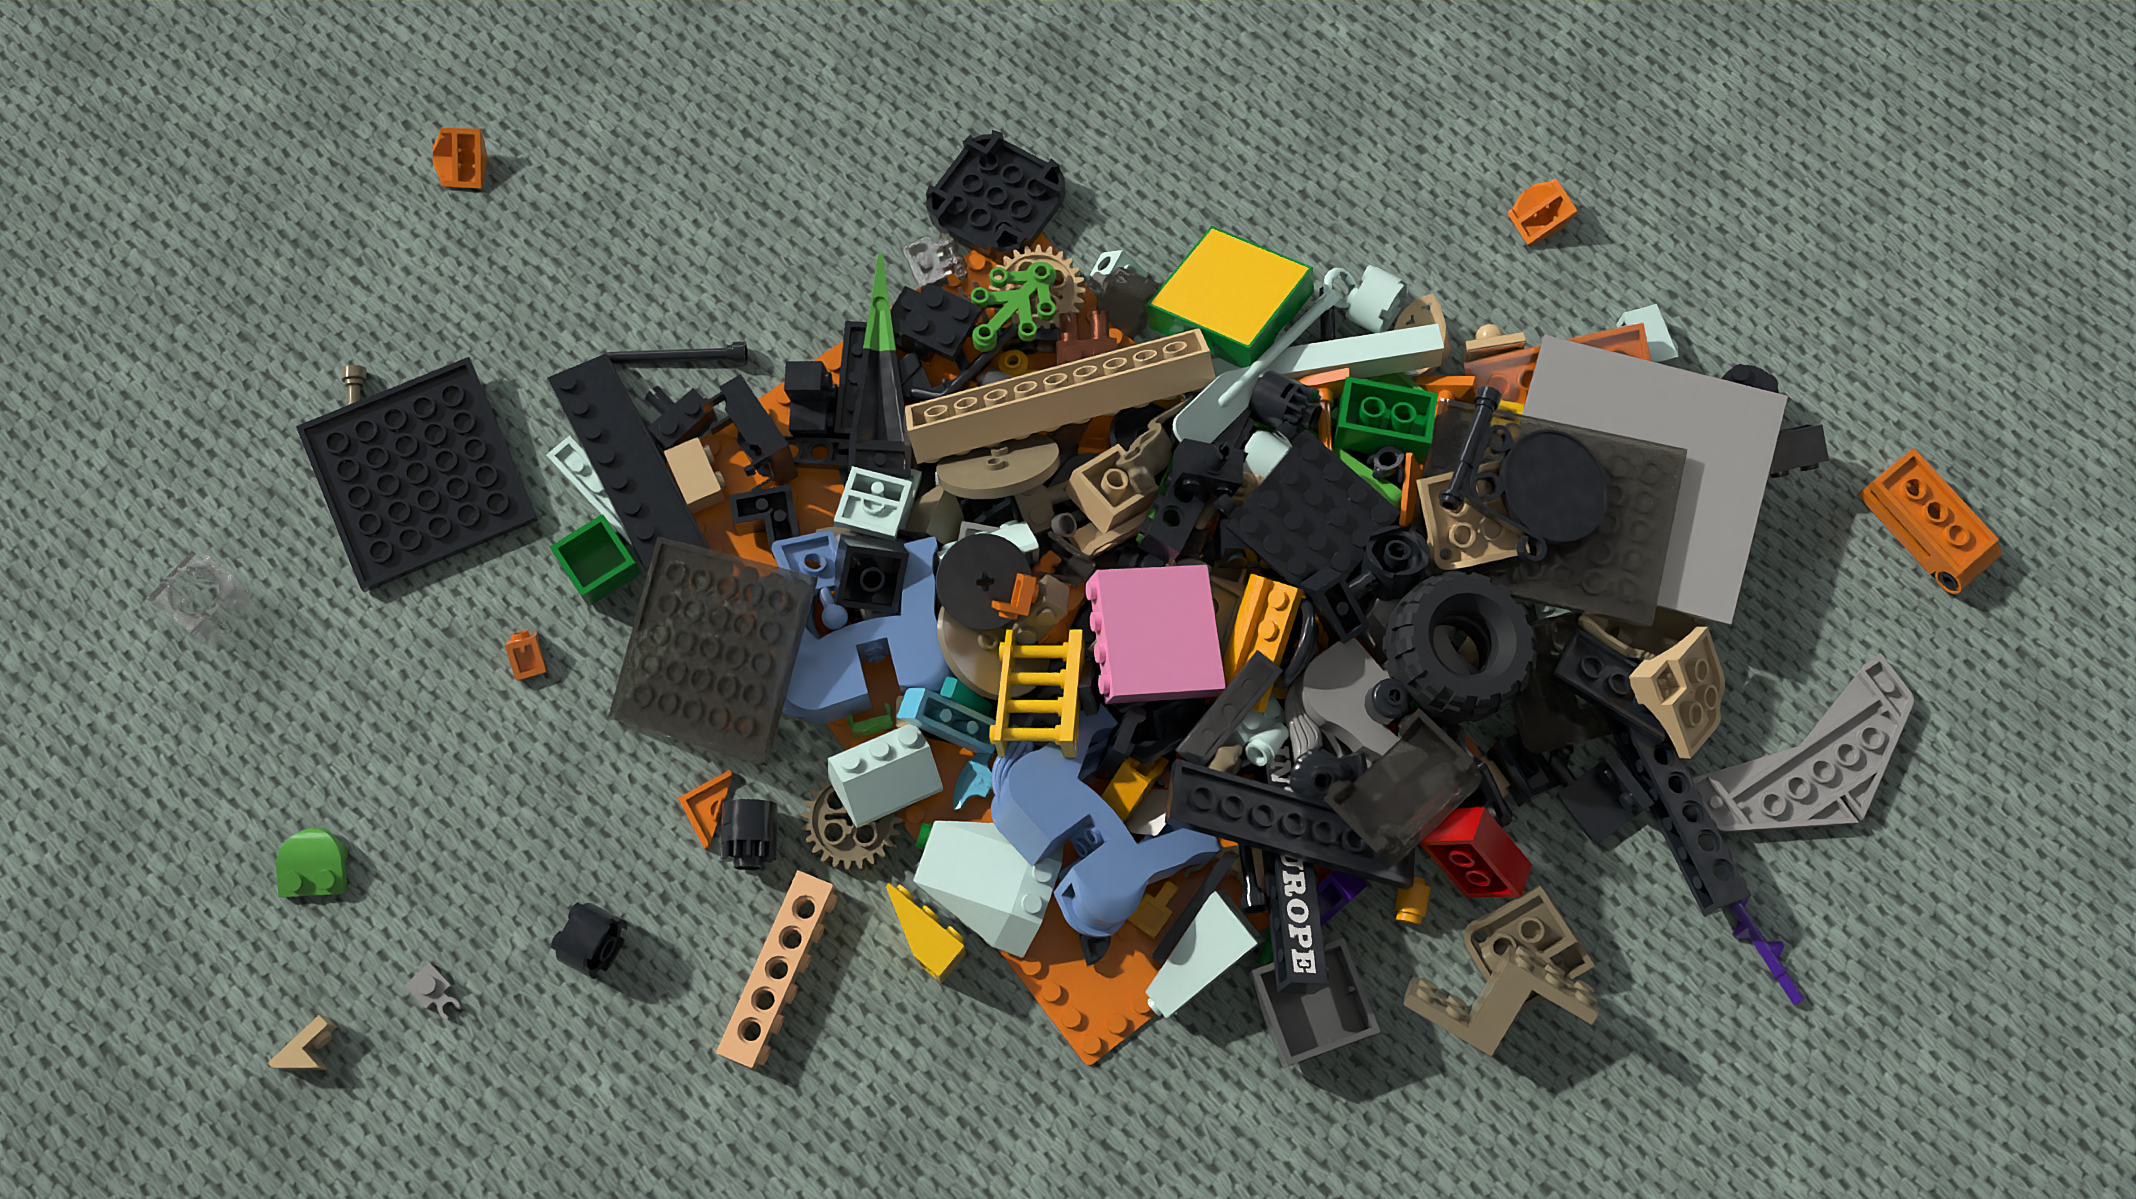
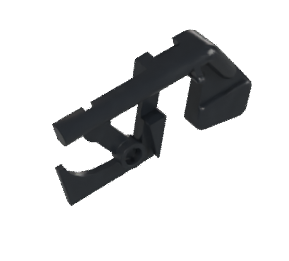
M979 295L975 298L977 300H983L985 297ZM1002 304L987 305L986 307L982 308V310L987 309V308H997V309L1001 310V308H1002L1004 305H1002ZM1012 322L1003 332L999 330L997 332V344L994 349L988 352H981L970 364L961 348L955 358L960 374L950 381L943 378L941 380L942 384L934 388L931 387L918 355L914 352L909 353L897 361L903 399L920 403L965 391L968 387L972 388L977 383L976 377L1003 351L1006 345L1008 346L1018 336V327ZM977 325L973 327L972 331L968 336L969 338H972L973 331L977 327ZM983 333L980 336L988 337L989 334Z

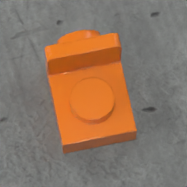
M522 630L511 634V639L504 646L515 680L547 672L545 660L538 642V632L530 634L529 630Z

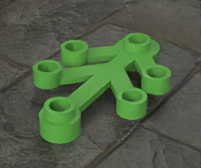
M1035 262L1026 271L1007 272L1002 267H996L990 272V284L993 287L1003 288L1006 284H1025L1019 290L988 292L983 287H977L972 290L971 303L981 308L987 305L1005 304L988 324H981L974 329L972 340L977 350L988 352L994 349L997 344V332L1017 310L1020 320L1018 328L1019 337L1023 341L1035 339L1037 326L1032 321L1029 297L1036 290L1039 298L1037 306L1038 317L1043 321H1049L1054 318L1056 307L1051 301L1049 288L1056 280V271L1052 265L1047 262ZM1038 273H1043V274H1046V275H1044V276H1038L1037 274H1038ZM1000 275L1004 278L1001 280H996L994 277ZM981 295L985 298L983 300H977L975 297ZM1043 308H1049L1051 312L1045 313L1041 310ZM1025 328H1029L1032 330V332L1025 333L1022 330ZM986 333L989 334V336L982 337L980 336V334Z

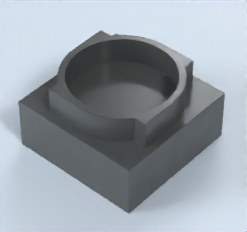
M1344 937L1325 944L1324 956L1325 963L1329 967L1328 984L1315 994L1277 993L1274 963L1254 969L1248 974L1283 1069L1370 1038L1381 1032Z

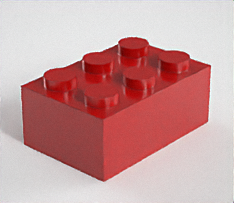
M1485 807L1446 808L1429 811L1418 843L1466 898L1522 897L1532 864Z

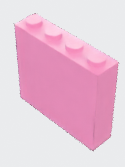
M1207 565L1096 570L1086 583V596L1092 602L1093 612L1090 614L1091 630L1096 632L1097 643L1094 646V657L1096 662L1100 663L1101 675H1099L1098 687L1100 693L1104 694L1105 704L1216 697L1226 689Z

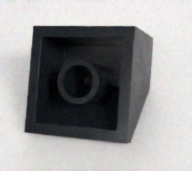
M841 534L835 560L834 604L842 607L897 614L909 558V552L903 543Z

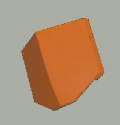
M441 127L432 151L433 166L440 178L442 187L483 188L488 155L482 129Z
M1554 179L1549 182L1536 183L1521 193L1513 208L1509 210L1508 216L1527 245L1531 246L1559 233L1579 211L1559 181Z

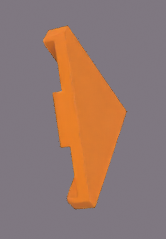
M731 770L678 797L705 850L711 846L722 813V803L726 800L734 776Z

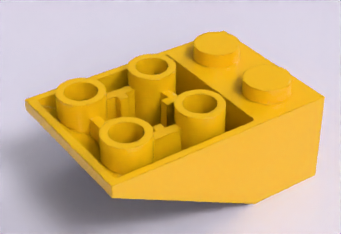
M888 883L886 886L916 963L942 984L966 955L964 938L951 926L946 930L939 925V917L927 906L924 905L921 909L915 905L916 901L913 899L914 896L899 884L895 888Z

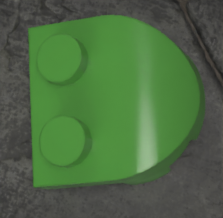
M321 827L306 828L290 837L280 848L276 859L279 897L344 894L347 892L345 859L348 858V850L345 843L339 841L337 837L330 833V830Z

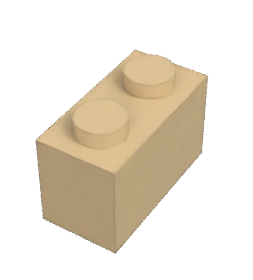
M697 437L664 451L691 514L725 500L722 490L727 488L720 471L714 473L710 464L715 462V459L708 445L702 447Z

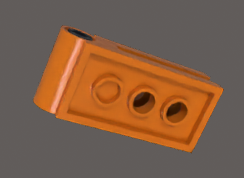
M1915 448L1899 458L1856 494L1929 574L1936 571V581L1945 591L1951 594L1960 593L2001 556V549L1997 543L1999 539Z

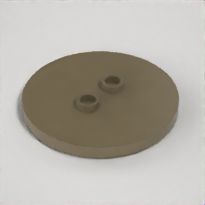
M1032 433L1025 439L1016 440L1013 438L1002 441L995 447L987 448L983 446L972 449L964 455L953 454L942 457L937 464L936 471L940 486L950 494L967 499H995L1028 491L1048 480L1060 465V454L1054 440L1039 433Z
M992 579L976 580V585L982 586L983 590L987 589V584L992 583ZM942 606L938 615L937 635L946 663L954 675L968 686L969 689L986 698L998 700L1003 663L999 658L1000 642H1005L1008 625L1005 624L993 629L970 628L953 619ZM1016 658L1014 673H1047L1050 658ZM1013 685L1011 700L1024 696L1038 685Z

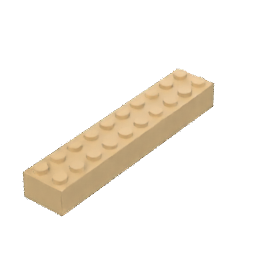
M1200 328L905 406L907 431L917 464L922 462L934 463L942 457L953 454L964 455L975 448L983 446L987 448L995 447L1005 440L1013 438L1016 440L1025 439L1035 432L1043 430L1051 432L1069 423H1085L1090 418L1099 415L1111 416L1119 413L1122 409L1145 407L1152 401L1160 399L1172 400L1182 393L1190 391L1202 392L1216 377L1210 350Z

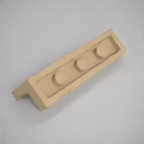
M1149 509L1105 534H1102L1091 522L1076 530L1074 536L1068 539L1082 561L1086 563L1138 535V531Z

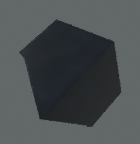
M1013 495L995 499L965 498L961 501L967 522L997 528L1013 520H1017L1020 523Z

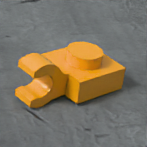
M1168 880L1155 898L1146 893L1138 908L1128 918V921L1155 939L1173 914V911L1167 908L1166 905L1173 898L1179 887Z

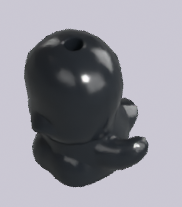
M1385 446L1377 454L1371 455L1367 460V464H1374L1372 473L1374 479L1385 478L1402 491L1405 478V455L1393 446Z

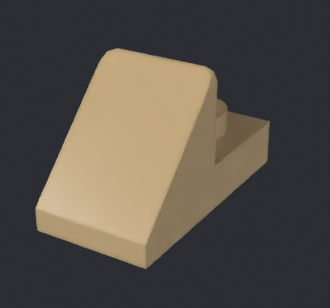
M318 1015L275 1055L268 1064L272 1068L280 1070H329L314 1054L313 1050L324 1047L332 1039L331 1033L337 1026L330 1018Z

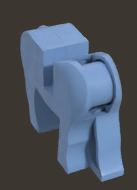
M935 536L904 544L909 552V558L897 616L858 622L838 629L822 638L815 627V610L819 595L793 601L781 574L750 582L760 628L765 638L775 650L777 666L771 661L761 659L741 665L738 668L739 675L758 691L769 706L785 715L799 717L811 724H826L847 717L849 712H851V715L872 709L861 661L867 660L868 663H875L886 658L885 655L889 654L892 655L902 696L905 695L907 688H926L940 695L946 676L958 678L954 675L943 657L937 635V588L934 578V566L938 557V546ZM785 594H786L787 608L784 606V597H785Z
M1100 703L1099 711L1095 715L1086 716L1084 709L1080 711L1076 758H1063L1061 746L1056 745L1055 741H1050L1046 746L1036 751H1033V741H1007L1005 757L997 756L992 769V787L995 794L991 804L992 820L998 831L1032 867L1069 840L1074 844L1076 852L1084 858L1072 867L1053 893L1068 924L1076 931L1092 937H1107L1115 934L1122 927L1125 920L1138 908L1147 884L1173 876L1182 868L1190 865H1206L1223 848L1222 844L1214 836L1167 823L1158 835H1146L1137 844L1112 808L1086 785L1094 781H1100L1093 776L1108 737L1118 725V722L1102 703ZM1012 724L1009 728H1020V727L1017 726V725H1013V724ZM1099 742V743H1097V744H1095V745L1089 747V744H1090V743ZM1112 772L1107 780H1112L1116 773Z

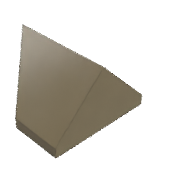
M939 484L914 501L905 530L899 529V533L916 540L935 536L937 546L940 549L948 543L958 541L961 523L965 519L957 497L945 491Z

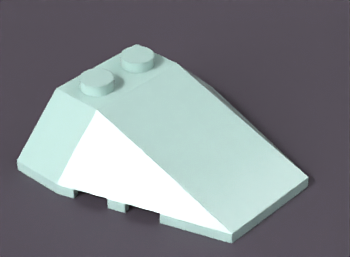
M934 821L913 883L942 907L947 908L958 917L964 925L980 935L991 947L1023 958L1041 926L1062 865L1064 845L1032 867L998 831L994 823Z

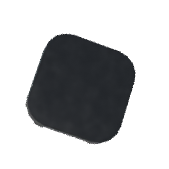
M992 130V134H982L974 138L972 135H969L963 141L964 149L935 187L930 184L927 189L926 208L932 225L939 231L989 258L1003 261V257L1007 256L1013 260V250L1016 249L1022 255L1025 253V246H1028L1030 249L1062 205L1066 196L1065 178L1060 170V165L1052 158L1049 162H1046L1004 140L1002 132Z

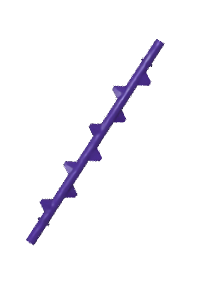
M1747 898L1735 907L1730 908L1738 920L1732 935L1735 939L1751 940L1773 973L1771 976L1776 978L1792 1004L1796 1005L1805 998L1788 974L1787 967L1784 968L1779 960L1784 944L1782 941H1766L1745 909L1749 900Z

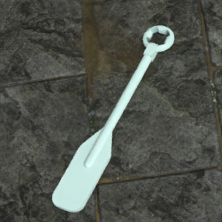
M1333 268L1328 271L1323 283L1324 294L1251 366L1220 374L1175 417L1173 431L1180 443L1184 438L1211 443L1247 408L1261 372L1325 310L1330 309L1333 305L1338 308L1350 306L1347 304V299L1353 288H1357L1354 277L1349 271L1343 268ZM1339 276H1342L1341 279L1346 287L1348 286V294L1341 300H1339L1336 291L1332 289V282Z

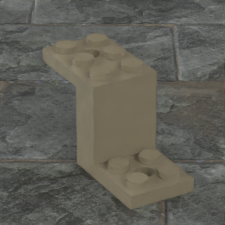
M1511 945L1506 949L1471 1009H1468L1466 1007L1467 1004L1459 997L1452 994L1448 997L1439 992L1437 985L1426 978L1419 980L1414 976L1406 987L1403 1005L1489 1056L1493 1055L1532 990L1591 1025L1599 1014L1597 995L1594 994L1595 990L1591 986L1580 980H1577L1576 983L1564 977L1565 972L1551 963L1544 965L1535 960L1536 956L1522 946H1518L1516 949Z

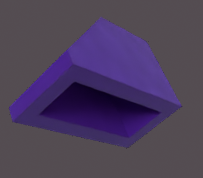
M1334 870L1316 886L1317 899L1320 901L1322 908L1320 916L1321 927L1368 886L1363 878Z

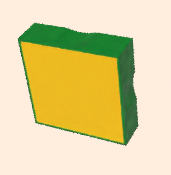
M1210 226L1146 304L1149 327L1167 336L1200 328L1213 356L1240 368L1251 366L1274 344L1280 330L1295 317L1313 294V267Z

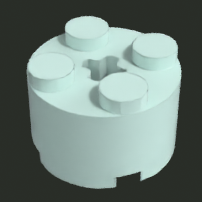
M1369 265L1362 276L1363 283L1360 288H1353L1347 299V304L1350 306L1345 317L1373 333L1387 332L1401 309L1399 307V298L1405 299L1407 296L1409 283L1378 267Z

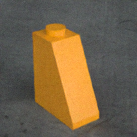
M1161 756L1156 761L1143 765L1129 757L1120 766L1101 798L1112 808L1124 824L1132 816L1169 761Z

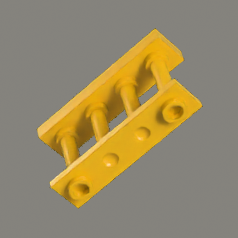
M1006 630L1005 642H1000L999 658L1003 663L996 725L990 726V743L995 744L998 757H1005L1007 741H1055L1056 745L1061 746L1063 758H1076L1081 699L1077 687L1086 654L1083 630H1070L1069 642H1064L1063 646L1016 645L1013 630ZM1016 658H1063V661L1067 662L1066 669H1061L1060 673H1014ZM1013 685L1060 686L1061 689H1064V696L1058 697V700H1011ZM1010 713H1058V716L1061 717V725H1056L1055 728H1008Z

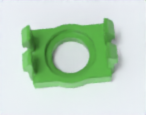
M884 702L886 715L853 723L851 712H849L847 722L851 727L853 738L892 729L893 720L890 705Z

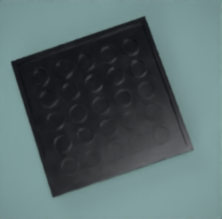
M470 357L296 426L360 589L364 593L538 521Z

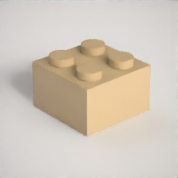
M1119 444L1075 469L1065 490V493L1102 534L1111 531L1149 509L1159 489L1156 484L1144 492L1137 493L1130 483L1128 471L1116 465L1117 461L1127 453Z

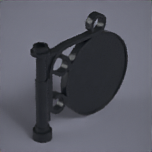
M1481 386L1478 388L1474 398V403L1476 404L1475 412L1457 457L1456 467L1448 489H1442L1438 494L1439 504L1447 510H1457L1459 506L1465 503L1475 508L1486 518L1522 536L1523 538L1519 539L1516 545L1517 555L1523 562L1533 564L1543 559L1547 554L1546 543L1558 545L1575 542L1590 534L1599 525L1608 503L1607 480L1602 466L1594 453L1583 442L1568 433L1543 429L1531 432L1514 442L1511 433L1506 427L1502 425L1490 427L1493 418L1491 414L1494 410L1498 409L1502 394L1495 388ZM1492 433H1497L1502 438V447H1498L1493 443L1487 445ZM1485 450L1493 455H1500L1506 452L1501 461L1498 476L1491 472L1477 474ZM1486 480L1491 483L1493 494H1484L1480 497L1476 489V481ZM1501 496L1503 505L1512 520L1490 509L1485 503L1492 502ZM1528 540L1537 547L1536 556L1528 553L1526 549V542Z

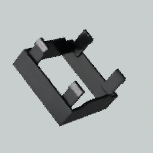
M741 374L719 386L721 392L710 399H707V397L703 399L700 406L704 413L723 401L726 404L725 411L729 416L719 422H716V420L712 422L709 428L713 435L734 423L739 431L736 441L746 454L745 445L747 442L749 445L758 446L754 450L756 456H761L762 451L765 454L743 468L746 476L755 475L757 471L759 475L770 477L751 489L752 491L770 488L773 485L782 486L798 476L789 444Z

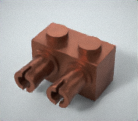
M1098 311L1089 313L1091 339L1086 340L1079 339L1078 313H1070V323L1068 322V312L1059 315L1061 340L1056 341V366L1117 350V338L1109 337L1108 311H1101L1100 321L1098 320Z

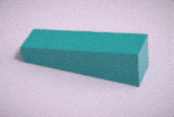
M946 676L940 692L941 696L982 715L989 716L992 708L991 703L969 689L960 680Z

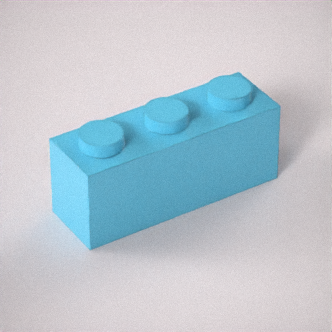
M907 688L896 718L971 752L994 753L996 746L990 743V726L996 725V720L926 688Z

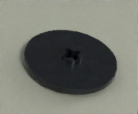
M988 533L967 536L953 544L940 561L936 575V588L939 600L953 619L967 627L993 629L1003 626L1013 619L999 616L1000 610L991 607L994 600L1011 604L1017 573L1031 576L1030 566L1022 551L1006 538ZM981 573H985L988 578H992V583L987 584L986 590H983L982 586L976 585V580L982 577Z

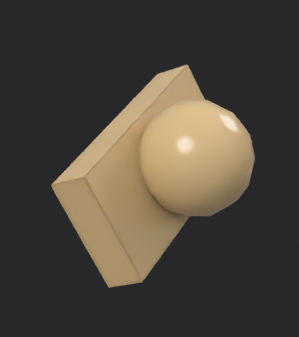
M1483 325L1476 332L1475 340L1465 341L1461 357L1462 362L1524 349L1526 343L1524 333L1504 335L1502 329L1497 325Z

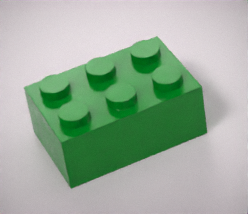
M1346 376L1340 399L1333 447L1367 454H1377L1385 446H1393L1402 451L1405 457L1406 453H1414L1418 463H1425L1432 443L1438 393Z

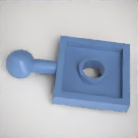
M832 529L773 542L771 550L792 600L819 595L824 607L822 620L825 626L830 629L842 628L847 622L848 615L844 607L834 604V597L831 593L834 591L835 560L838 550V543ZM813 560L820 565V568L811 569L804 562Z

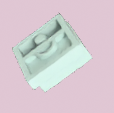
M852 466L834 518V526L895 541L898 530H905L922 479V472L911 469L910 478L904 479Z

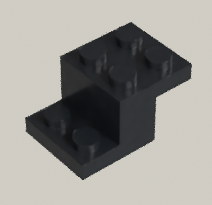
M929 282L922 293L904 286L890 310L895 348L908 354L914 352L920 360L930 364L935 354L953 362L982 314V308Z

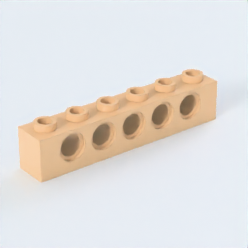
M797 870L716 1051L718 1055L753 1070H756L759 1064L762 1066L765 1064L771 1051V1047L767 1046L772 1033L776 1035L779 1033L785 1016L781 1015L786 1003H792L797 993L798 986L794 984L799 972L803 974L806 972L812 956L808 954L813 942H819L823 934L825 925L821 924L824 915L826 912L831 913L837 902L838 895L834 894L836 889L833 884ZM811 903L815 905V912L810 918L803 919L799 917L798 912L803 904ZM792 933H799L802 936L801 944L794 949L787 948L785 946L787 936ZM778 963L788 965V973L782 979H774L772 977V969ZM765 993L773 994L775 998L773 1006L768 1010H761L758 1006L759 998ZM750 1024H759L761 1027L760 1036L754 1041L746 1040V1028Z

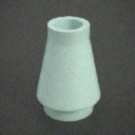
M1275 723L1272 727L1250 738L1245 749L1248 759L1258 766L1272 763L1284 741L1289 737L1287 727L1282 723Z

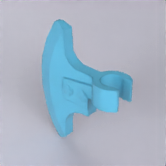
M977 753L965 765L954 789V810H962L965 803L972 797L979 796L987 799L988 795H990L993 787L989 762L993 754Z

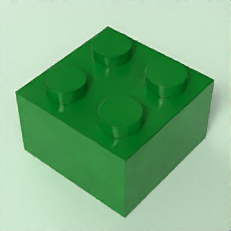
M603 514L550 546L553 554L588 607L642 574Z

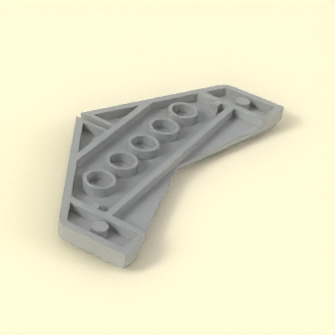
M1880 653L1863 665L1800 746L1693 778L1692 781L1700 792L1702 801L1711 818L1715 821L1718 832L1736 833L1844 826L1859 823L1858 821L1863 820L1912 709L1914 697Z

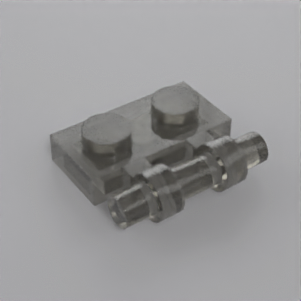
M942 232L939 235L940 241L933 244L929 236L901 247L921 293L928 282L938 287L950 284L947 277L948 274H956L958 280H964L968 277L967 263L964 257L959 255V246L948 232ZM942 255L948 257V259L943 260L941 262L938 258Z

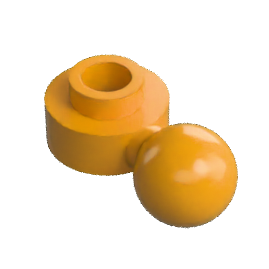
M1019 350L1006 351L1001 355L998 362L999 370L1012 377L1040 371L1038 369L1029 370L1028 358ZM1011 361H1018L1016 365H1009Z

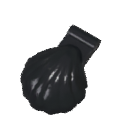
M1310 749L1299 755L1296 759V763L1290 770L1291 778L1289 785L1293 792L1335 803L1345 786L1370 780L1364 751H1359L1337 758L1324 749Z

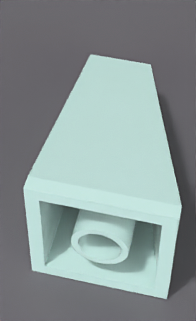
M1225 890L1215 891L1209 896L1146 990V994L1150 997L1147 1002L1158 1016L1161 1014L1165 1018L1172 1016L1265 941Z

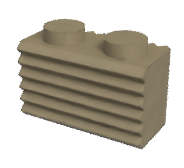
M1049 574L1045 575L1037 583L1039 586L1036 602L1031 603L1028 616L1019 614L1017 620L1013 619L1007 623V630H1013L1015 640L1022 645L1037 644V641H1040L1044 634H1048V630H1052V627H1055L1056 623L1060 622V619L1067 616L1070 589L1067 585Z

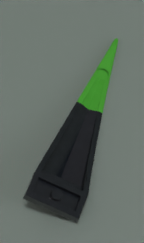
M880 252L877 258L848 443V476L853 466L896 478L909 479L911 476V442L907 431L884 258Z

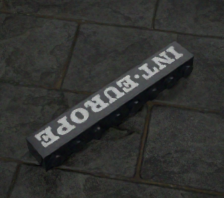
M1290 737L1284 741L1272 763L1258 766L1259 770L1253 773L1254 781L1292 791L1289 785L1291 778L1290 770L1295 763L1292 756ZM1262 850L1277 993L1315 994L1328 984L1329 967L1325 963L1324 956L1325 935L1321 931L1320 924L1322 908L1320 901L1317 899L1316 891L1317 872L1311 863Z

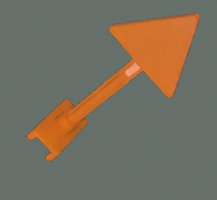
M1349 368L1293 379L1320 391L1321 400L1318 404L1322 406V413L1318 421L1319 441L1332 452L1331 407L1333 406V399L1340 398L1342 395L1346 376L1351 377Z
M1418 376L1416 383L1422 389L1438 393L1432 443L1425 463H1418L1414 453H1406L1399 526L1407 527L1423 511L1416 480L1426 477L1446 419L1453 406L1476 405L1474 403L1477 393L1475 389L1476 376Z

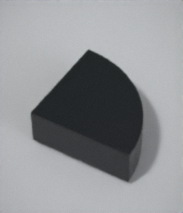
M1079 934L1087 967L1096 964L1105 956L1110 946L1111 936L1092 937Z

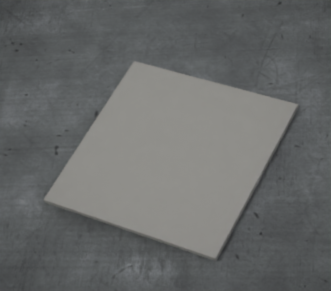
M1544 335L1514 442L1531 432L1543 429L1562 431L1579 439L1594 453L1602 466L1608 486L1607 508L1601 522L1590 534L1568 544L1556 545L1546 543L1547 554L1536 563H1525L1518 555L1491 562L1731 626L1788 396ZM1528 540L1529 554L1536 556L1537 547Z

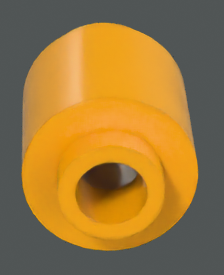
M1414 877L1413 886L1410 889L1398 888L1394 912L1397 913L1395 920L1421 925L1422 918H1426L1431 887L1425 885V879Z

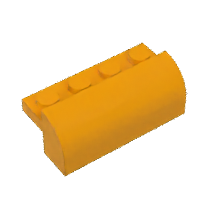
M1250 575L1222 660L1225 687L1228 686L1256 650H1259L1278 667L1280 666L1304 590L1258 575ZM1273 684L1252 710L1265 712Z

